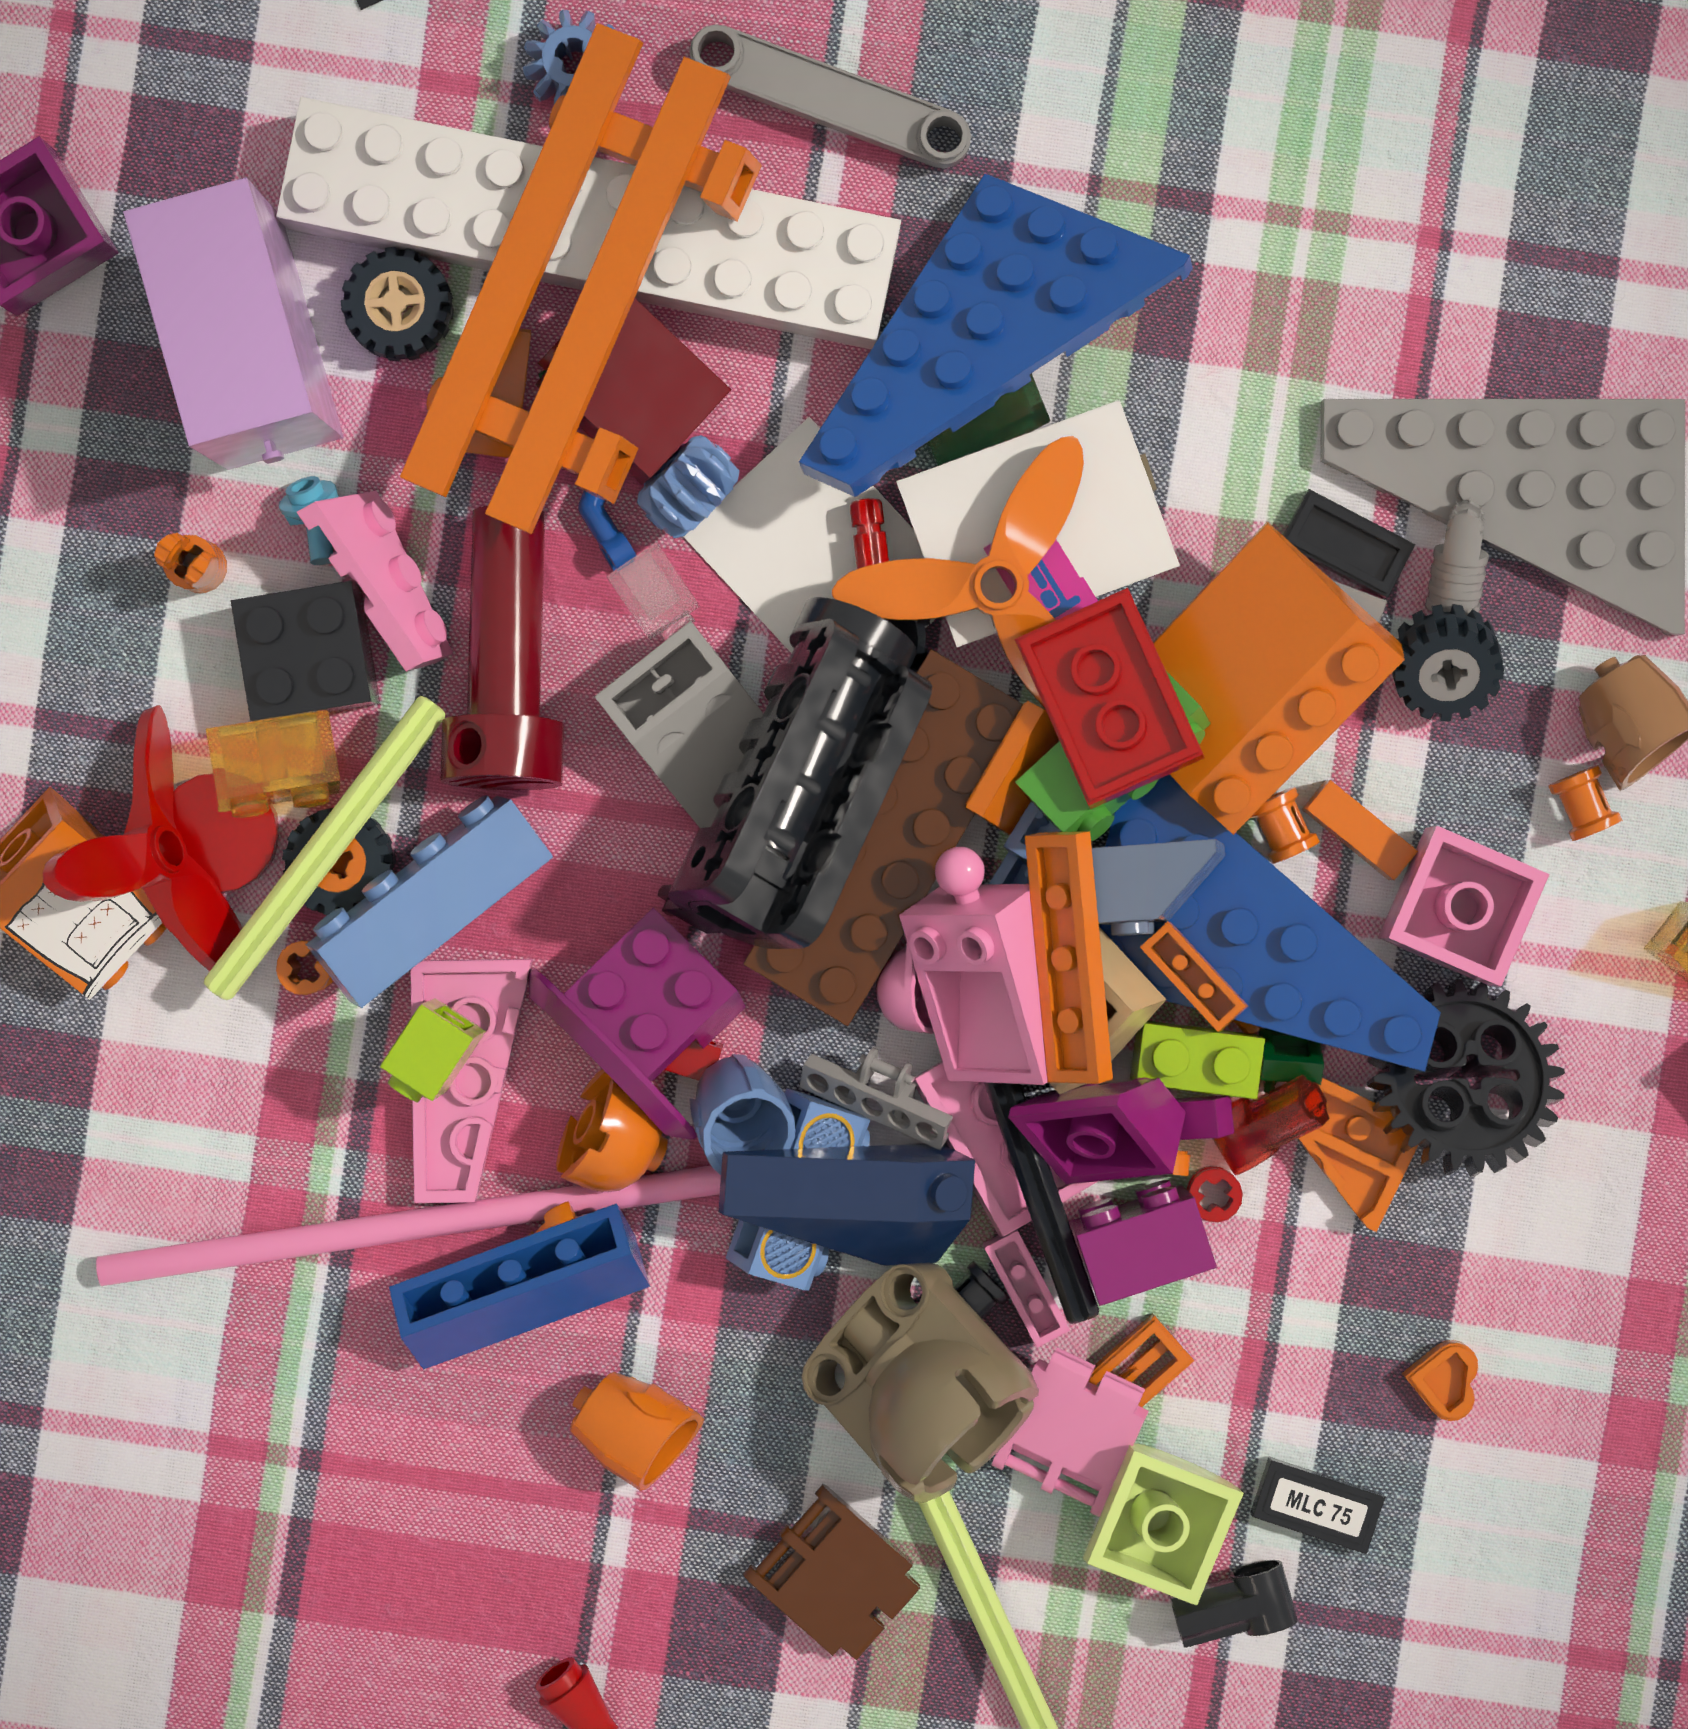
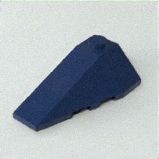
M928 1144L723 1152L718 1212L740 1221L883 1266L937 1263L971 1219L975 1160L946 1145H943L941 1150Z

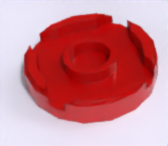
M223 772L197 775L174 790V822L177 831L181 834L186 844L187 854L213 878L220 892L239 890L259 879L275 858L279 838L278 815L266 793L246 778Z

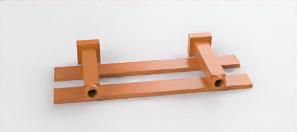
M596 23L566 95L560 96L552 108L549 118L550 132L444 376L439 377L429 391L426 403L427 415L400 475V478L447 497L474 432L508 445L513 450L485 514L530 534L533 533L560 468L578 475L575 485L589 494L611 504L616 502L639 448L622 436L599 427L594 439L578 433L577 429L683 186L702 192L700 198L716 214L738 222L762 167L761 163L747 148L724 140L719 153L701 146L731 77L726 72L687 57L682 59L653 127L614 112L644 43L638 38ZM599 151L636 167L535 400L528 412L490 395L594 156Z

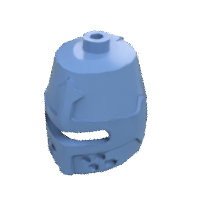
M732 1054L731 1057L723 1058L705 1069L697 1084L696 1099L689 1100L692 1122L698 1141L704 1150L707 1160L715 1171L721 1175L723 1152L791 1149L796 1133L794 1115L785 1093L761 1067L748 1059L746 1055Z

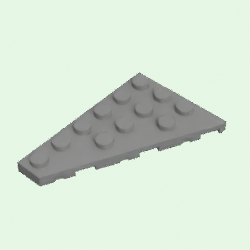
M1323 399L1321 401L1320 462L1346 475L1350 474L1364 481L1368 486L1384 494L1388 493L1422 510V513L1446 525L1450 520L1448 516L1452 513L1451 508L1455 507L1456 502H1462L1471 498L1473 502L1482 505L1481 510L1485 512L1483 516L1485 522L1482 524L1484 526L1482 541L1486 545L1503 554L1508 553L1542 570L1543 574L1583 594H1590L1600 599L1607 606L1623 614L1627 613L1663 631L1662 633L1665 635L1685 634V399Z

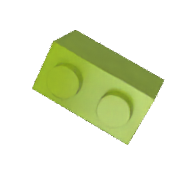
M434 998L422 1003L417 1008L381 1063L380 1068L392 1075L387 1083L400 1094L419 1103L422 1097L434 1101L447 1092L486 1031Z
M1147 1021L1135 1034L1130 1079L1160 1078L1169 1089L1257 1099L1265 1038L1256 1034L1251 1035L1226 1030L1217 1032L1215 1029Z

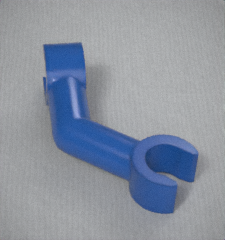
M584 490L578 505L579 513L598 542L607 563L614 573H617L635 562L637 555L627 538L617 529L604 508L605 501Z

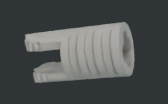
M1471 498L1462 502H1456L1455 507L1451 508L1452 513L1448 516L1450 520L1447 522L1444 544L1434 547V561L1431 564V579L1428 583L1429 593L1425 603L1426 608L1432 611L1431 606L1442 604L1443 611L1450 612L1452 604L1463 606L1465 615H1468L1472 609L1480 613V598L1483 595L1482 585L1486 576L1485 567L1488 564L1489 554L1481 549L1484 530L1482 524L1485 522L1483 518L1485 512L1481 510L1482 505L1473 502Z

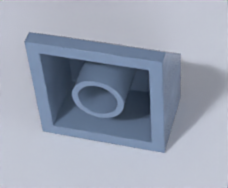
M1216 839L1092 848L1099 924L1111 925L1112 935L1155 934L1154 922L1169 921L1225 857L1224 844Z

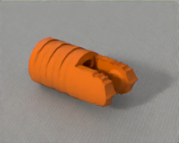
M179 533L168 534L157 543L154 553L155 561L163 567L167 578L174 585L194 593H207L215 590L224 581L227 573V560L223 551L216 544L196 535H181ZM189 553L198 556L194 558L189 567L183 565L184 559Z

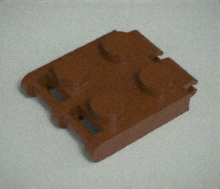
M822 1484L815 1492L818 1499L793 1527L789 1524L785 1525L779 1532L782 1539L757 1567L751 1564L745 1570L743 1576L832 1656L841 1647L857 1660L885 1629V1625L872 1614V1611L878 1607L893 1620L919 1591L920 1584L907 1573L913 1566L912 1560L832 1489ZM826 1507H829L830 1510L818 1520L816 1526L804 1538L802 1536L804 1531ZM792 1547L794 1549L792 1553L779 1564L776 1571L768 1578L766 1574Z

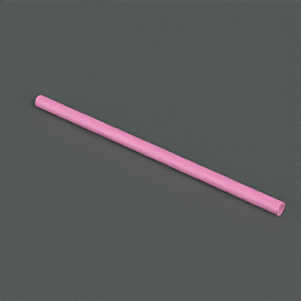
M710 1165L643 1175L632 1185L614 1192H599L575 1185L481 1199L475 1202H461L98 1256L96 1260L97 1277L101 1286L545 1221L543 1216L547 1211L569 1201L578 1216L592 1213L616 1203L620 1209L720 1195L721 1175Z

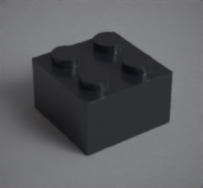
M346 581L230 600L250 721L267 723L380 704L366 613L364 612L362 588L359 584L353 581Z

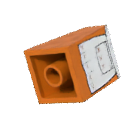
M49 787L0 839V929L90 1000L101 988L108 990L113 987L125 974L129 965L127 960L142 944L149 946L164 933L166 927L141 888L112 899L86 902L66 900L53 894L46 888L43 883V870L45 864L54 855L72 845L104 836L60 794Z

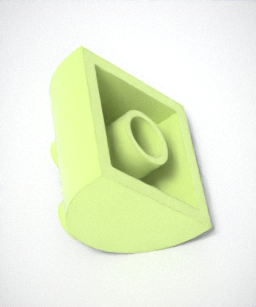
M1136 1443L1133 1446L1129 1445L1083 1559L1091 1566L1198 1605L1244 1493L1224 1478L1185 1459L1146 1445Z

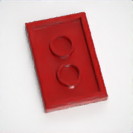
M1128 588L1014 639L1090 809L1205 758Z

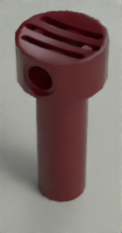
M488 506L478 507L473 510L467 714L450 716L442 720L440 781L456 787L486 790L519 791L557 788L562 786L564 724L558 720L540 717L545 512H541L533 533L530 534L486 515L485 512Z

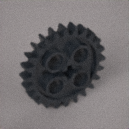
M1457 979L1449 985L1446 996L1440 985L1434 983L1425 990V999L1441 1012L1434 1040L1438 1041L1443 1048L1444 1061L1437 1062L1429 1058L1424 1072L1368 1057L1367 1062L1374 1067L1382 1069V1073L1366 1082L1367 1087L1383 1090L1385 1096L1372 1106L1373 1112H1391L1393 1119L1385 1126L1383 1131L1385 1134H1389L1400 1129L1403 1130L1406 1137L1402 1142L1400 1151L1405 1153L1416 1145L1424 1148L1421 1156V1165L1424 1167L1434 1162L1440 1156L1443 1157V1168L1446 1175L1456 1172L1462 1161H1464L1470 1177H1475L1483 1172L1485 1161L1494 1173L1500 1172L1507 1167V1156L1515 1163H1518L1529 1156L1525 1144L1535 1148L1546 1140L1545 1135L1538 1126L1550 1127L1558 1120V1116L1547 1108L1546 1105L1556 1104L1563 1100L1565 1096L1560 1090L1549 1086L1551 1081L1565 1074L1564 1068L1551 1066L1547 1063V1058L1559 1050L1558 1044L1541 1045L1538 1037L1545 1031L1548 1025L1546 1022H1542L1529 1027L1525 1022L1531 1008L1528 1003L1519 1007L1514 1012L1508 1008L1510 991L1505 989L1491 1000L1488 999L1487 984L1480 982L1472 989L1470 995H1467L1462 979ZM1482 1035H1489L1498 1041L1502 1049L1501 1060L1493 1059L1484 1052L1481 1045ZM1462 1068V1073L1465 1077L1488 1076L1501 1071H1513L1517 1079L1514 1081L1507 1078L1486 1077L1470 1087L1468 1080L1463 1078L1420 1085L1415 1082L1414 1076L1419 1075L1435 1079L1447 1078ZM1489 1093L1497 1094L1505 1100L1509 1109L1507 1120L1500 1119L1491 1112L1487 1103ZM1430 1096H1437L1447 1103L1451 1112L1449 1122L1438 1120L1430 1112L1428 1106Z

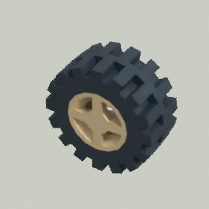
M387 247L384 252L376 253L373 251L365 255L367 259L363 263H356L350 270L352 275L349 280L344 281L342 287L344 297L341 300V310L351 334L369 352L378 357L387 358L390 361L400 362V359L412 361L419 359L420 355L427 351L431 353L438 347L436 345L442 337L445 339L450 330L448 327L450 319H453L454 314L452 306L453 296L444 275L427 257H423L411 249L398 250L396 247ZM407 306H413V307H409V308L407 309V311L403 314V319H402V312H404V311L406 310Z

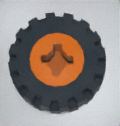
M333 808L320 810L307 816L299 822L300 825L295 830L291 831L287 838L289 840L287 848L283 849L282 860H285L283 874ZM371 817L367 820L305 902L304 906L312 911L323 913V915H328L341 907L348 912L366 898L362 890L369 882L385 871H393L394 864H396V856L392 850V841L379 822Z

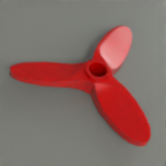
M157 705L144 710L139 717L133 753L132 805L124 834L93 838L62 850L45 864L43 883L53 894L66 900L78 902L103 901L140 888L143 889L164 926L201 965L210 971L243 927L213 878L187 854L186 844L176 829L173 817L174 773L170 732L162 707Z

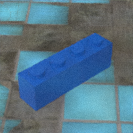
M616 1203L389 1287L400 1337L424 1370L650 1287L636 1236Z

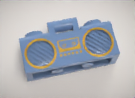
M786 1088L785 1095L794 1115L796 1129L791 1149L869 1146L870 1134L867 1128L870 1119L838 1104ZM739 1220L726 1259L747 1274L809 1291L814 1276H819L826 1267L829 1248Z

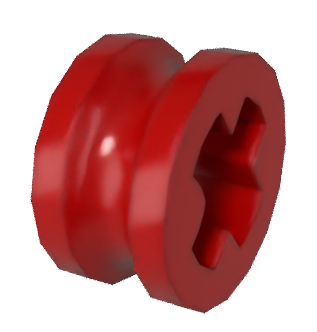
M1207 1166L1200 1168L1191 1176L1187 1183L1186 1189L1195 1197L1201 1218L1208 1222L1219 1223L1229 1220L1237 1213L1242 1204L1243 1192L1239 1181L1233 1174L1222 1167ZM1222 1179L1225 1180L1229 1185L1223 1191L1230 1197L1227 1203L1222 1208L1215 1203L1209 1205L1207 1209L1203 1208L1199 1203L1205 1197L1199 1192L1201 1185L1206 1180L1214 1185Z

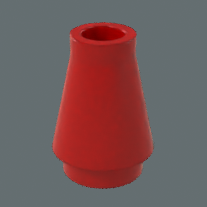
M568 1657L549 1668L537 1681L535 1689L541 1696L539 1704L568 1729H618V1725L611 1718L587 1665H579L573 1657Z

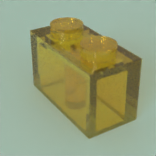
M328 710L206 728V741L218 812L232 811V816L235 818L253 817L267 813L269 811V804L293 801V807L310 808L328 803L330 801L329 795L339 793L340 775Z

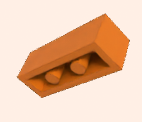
M1325 780L1302 808L1306 814L1388 880H1395L1418 852L1331 780Z
M1167 921L1140 946L1144 953L1217 1032H1221L1248 1007L1245 1001L1171 922Z

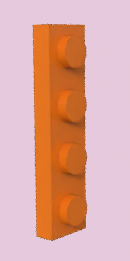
M1090 831L1045 832L1026 835L1025 846L1047 1079L1051 1083L1100 1084L1112 1080L1113 1074Z

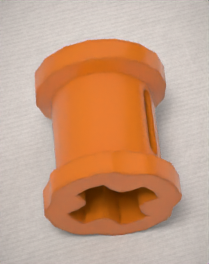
M1599 765L1589 767L1548 785L1552 794L1559 795L1573 828L1568 833L1572 841L1593 835L1623 821L1619 812L1611 810L1598 780V777L1602 774Z
M1295 787L1272 795L1250 817L1257 818L1270 846L1271 852L1268 854V857L1273 864L1293 857L1320 843L1317 834L1309 832L1298 809L1295 799L1299 794Z
M306 940L291 943L282 950L277 959L276 972L280 983L285 989L298 995L316 993L326 989L334 982L318 961L315 963L314 968L320 974L319 978L311 976L302 980L297 975L302 967L300 962L296 960L297 956L305 957L312 955L305 945L309 942Z

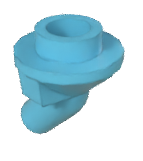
M316 476L301 478L287 487L286 495L279 502V509L290 526L304 524L297 511L315 501L337 498L336 485L332 481H320ZM319 525L310 530L306 527L310 563L313 565L330 564L331 562L328 558L334 553L332 544Z

